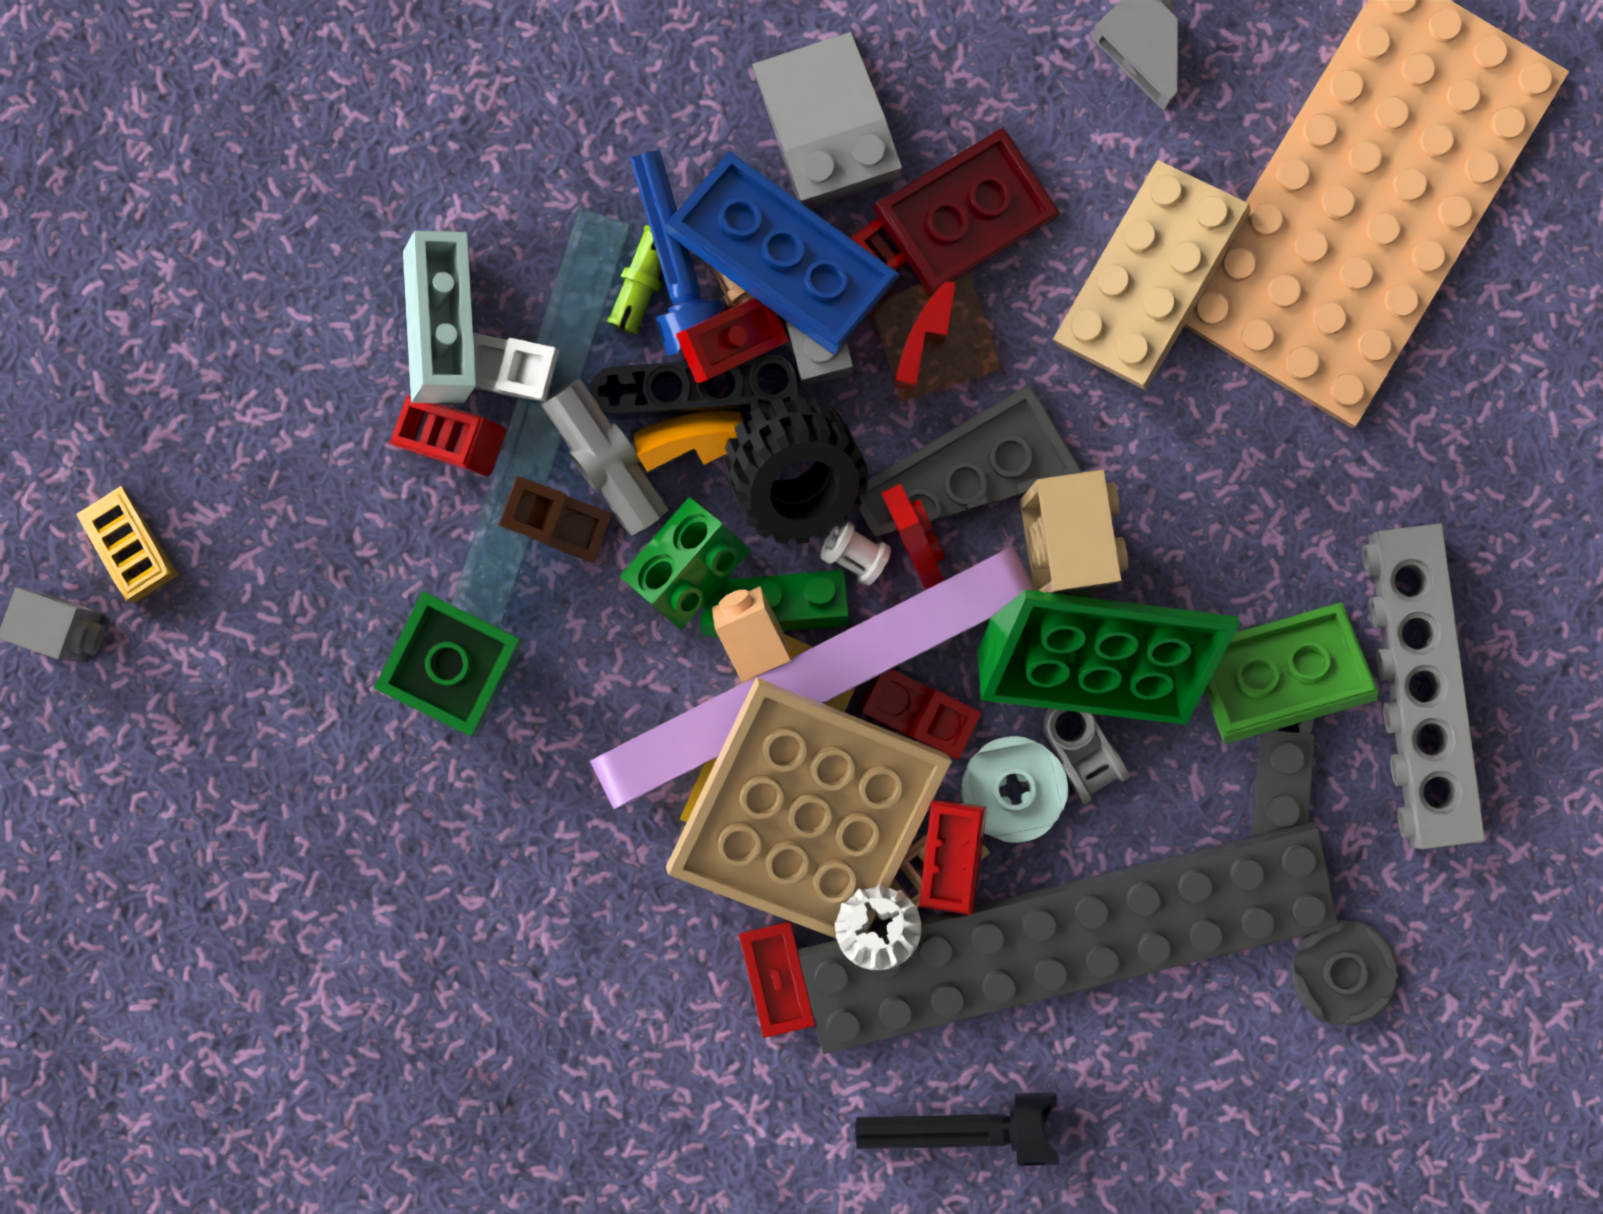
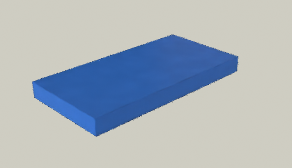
M730 151L666 222L665 233L834 356H836L894 286L899 276V273Z

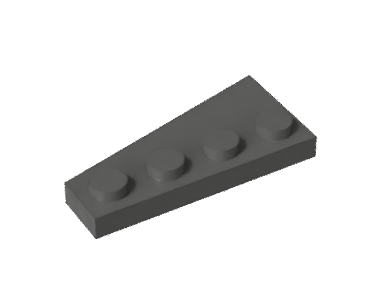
M1027 385L868 479L866 494L858 495L862 502L858 512L872 536L877 538L898 532L881 493L899 484L902 485L910 503L920 499L930 521H934L1025 494L1037 479L1082 473L1031 386Z

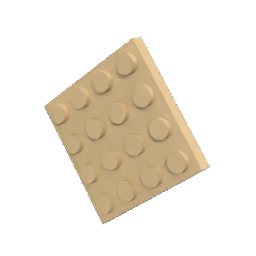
M756 677L666 865L668 875L836 938L835 922L837 921L841 904L854 896L858 888L866 890L875 888L879 884L890 888L952 760L946 753ZM872 910L868 911L869 927L863 933L868 932L876 916Z

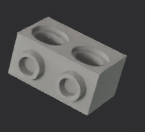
M15 587L0 627V639L58 660L85 663L88 654L95 655L103 640L105 627L99 624L103 613L43 592Z

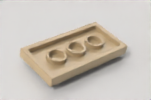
M1157 160L1053 338L1055 344L1147 391L1251 211L1249 203Z

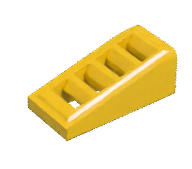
M120 486L76 514L126 602L135 603L178 576L175 568L124 487ZM120 506L124 514L100 529L95 520L115 507ZM130 523L133 532L110 546L106 538ZM140 541L143 549L120 562L117 555ZM149 558L153 566L131 579L127 572Z

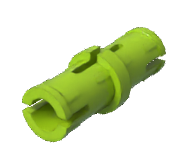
M649 225L644 226V232L630 268L624 267L620 278L624 280L611 315L606 321L607 324L620 329L626 311L631 310L624 331L633 335H638L640 331L639 327L652 293H659L662 282L658 280L662 268L657 251L652 250L654 241Z

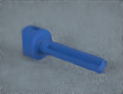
M657 150L631 157L630 161L670 300L674 304L673 307L668 308L669 313L656 317L666 357L678 353L681 346L675 335L676 333L726 311V306L723 298L709 301L708 297L700 299L701 290L689 249L664 232L666 222L677 211L661 151Z

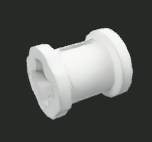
M850 521L841 528L836 525L830 532L831 535L825 540L820 554L821 559L829 564L833 562L839 563L855 573L858 582L864 586L871 585L882 573L888 562L891 547L884 542L875 544L854 531V524Z

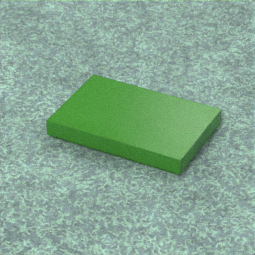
M1342 602L1236 632L1204 691L1224 744L1377 701L1378 699L1377 687Z

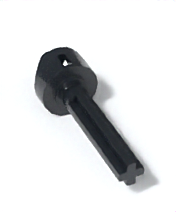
M1015 1093V1108H1010V1116L1005 1114L856 1117L857 1149L988 1147L1011 1144L1012 1151L1017 1153L1018 1166L1059 1165L1058 1152L1051 1147L1043 1134L1045 1122L1051 1111L1057 1106V1093Z

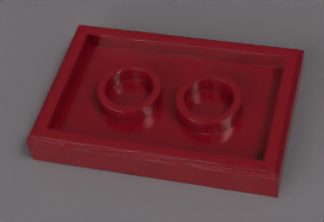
M1004 127L878 201L872 208L929 296L933 295L945 281H956L1046 226L1060 215V212Z

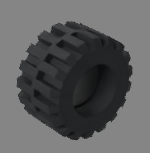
M793 397L790 404H784L782 398L770 401L771 408L762 411L759 406L750 412L752 420L748 423L741 420L734 428L738 437L728 439L725 447L728 456L723 458V468L727 475L726 480L745 522L749 527L754 526L758 535L767 539L773 534L775 541L787 544L790 538H795L797 544L809 543V537L817 534L822 539L831 535L828 529L833 526L843 527L849 521L846 516L849 511L857 512L862 502L858 495L866 494L868 482L864 477L868 474L866 462L847 424L844 423L841 415L834 408L828 411L825 403L816 399L808 405L804 397ZM807 460L815 461L806 473L795 479L787 481L775 480L784 469L794 463Z

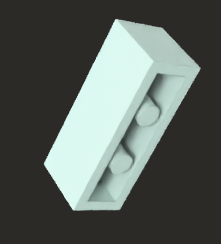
M414 231L403 251L411 403H464L476 386L467 232Z

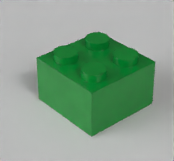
M422 591L374 689L470 737H479L526 641L432 594Z

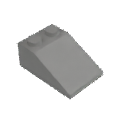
M851 32L752 64L796 199L809 209H813L900 180L902 166L886 118Z

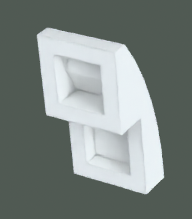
M473 333L476 386L474 389L524 399L546 401L559 349L514 338L505 340Z

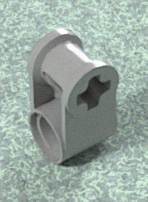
M1048 709L1043 717L1042 728L1044 734L1060 760L1069 783L1084 805L1091 801L1092 794L1117 779L1122 782L1130 779L1123 761L1111 742L1104 736L1093 714L1076 712L1082 722L1081 730L1075 738L1063 740L1058 736L1055 724L1058 716L1066 710Z

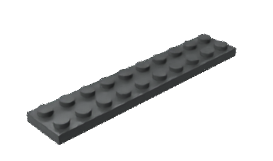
M1314 822L975 905V911L972 915L947 912L921 919V937L917 948L906 961L890 969L870 970L854 964L844 955L837 940L798 949V955L823 1054L1318 932L1321 929L1338 924L1319 828ZM887 927L870 931L875 932L879 938H882L885 944H889Z

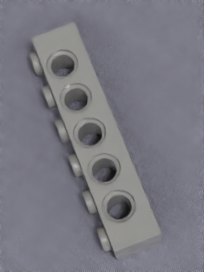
M1442 523L1374 532L1368 535L1369 544L1363 545L1362 558L1366 575H1374L1376 597H1370L1369 611L1373 627L1375 629L1381 628L1384 649L1377 650L1376 663L1381 681L1388 680L1391 701L1384 702L1383 715L1387 732L1389 734L1395 733L1398 754L1391 755L1390 767L1395 786H1402L1405 807H1399L1397 811L1401 837L1403 839L1409 838L1410 848L1416 849L1484 842L1485 837ZM1401 568L1409 569L1417 578V589L1410 597L1401 594L1395 585V576ZM1409 620L1418 622L1424 630V641L1417 649L1407 646L1402 637V629ZM1417 672L1426 675L1431 682V693L1423 702L1416 700L1409 690L1410 680ZM1424 725L1433 727L1439 739L1437 748L1428 755L1419 749L1416 742L1417 733ZM1434 777L1442 781L1446 791L1444 800L1436 807H1432L1426 802L1423 793L1426 783Z

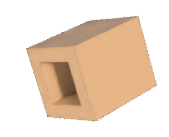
M761 586L750 591H734L726 595L719 602V605L712 607L715 630L741 682L791 661L787 639Z

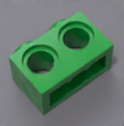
M688 497L619 577L682 630L751 550L722 522Z

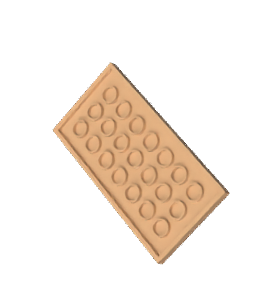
M1367 0L1245 202L1249 203L1251 211L1184 327L1350 428L1356 427L1569 71L1451 0Z

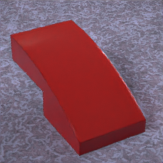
M945 281L921 311L906 341L894 387L914 391L918 379L924 340L945 342L956 283Z
M894 669L872 679L857 709L858 712L959 760L982 713Z

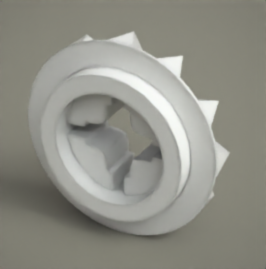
M882 884L866 890L858 888L854 896L841 904L840 912L835 922L836 938L844 955L854 964L870 970H886L900 965L913 954L921 937V919L917 906L905 896L902 890L895 891L884 887ZM869 910H872L873 914H877L881 920L893 919L887 925L889 944H885L884 940L879 938L875 932L863 933L869 927Z

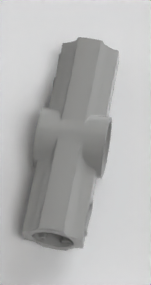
M580 378L563 386L541 403V406L572 450L569 454L577 469L594 491H600L611 511L615 513L623 529L629 535L633 536L639 531L648 528L668 511L637 464L640 462V459L635 449L620 428L614 423L610 424L600 409L599 404Z

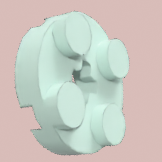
M1002 737L985 744L969 759L961 780V798L963 803L987 807L985 834L1004 842L1020 843L1042 836L1059 819L1068 798V782L1061 762L1044 745L1026 737ZM1016 773L1018 781H1027L1029 785V791L1021 794L1022 803L1012 805L1009 797H1001L999 793V787L1007 783L1006 776Z

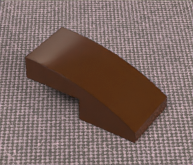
M517 475L498 526L563 553L594 563L612 513Z

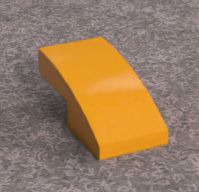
M707 411L667 419L633 433L637 456L647 472L692 449L696 450L703 465L727 454L725 447L728 439L738 437L734 428L741 420L744 422L745 420L740 411Z

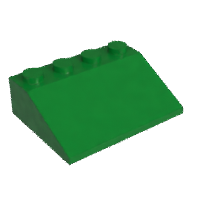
M1025 589L991 616L977 649L981 700L1187 725L1239 627L1238 616Z

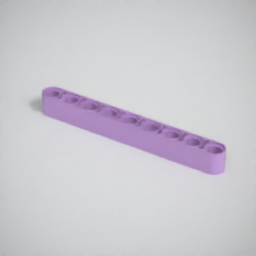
M1011 547L791 658L790 662L756 677L824 704L989 620L991 616L1023 590L1036 591L1015 548ZM756 677L591 760L590 763L613 809L619 808L717 758Z

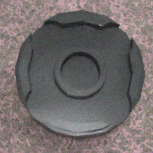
M1337 920L1338 924L1307 934L1300 940L1292 958L1291 981L1298 1000L1312 1015L1331 1024L1356 1026L1374 1019L1390 1004L1395 993L1393 991L1396 987V978L1398 979V963L1392 946L1376 929L1355 920Z

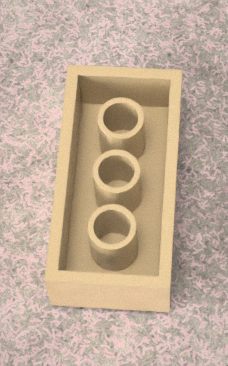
M1104 469L1037 479L1019 500L1031 578L1036 591L1084 597L1097 595L1120 582L1122 571L1128 570V556L1124 538H1115L1113 515H1119V499L1115 482L1106 483Z

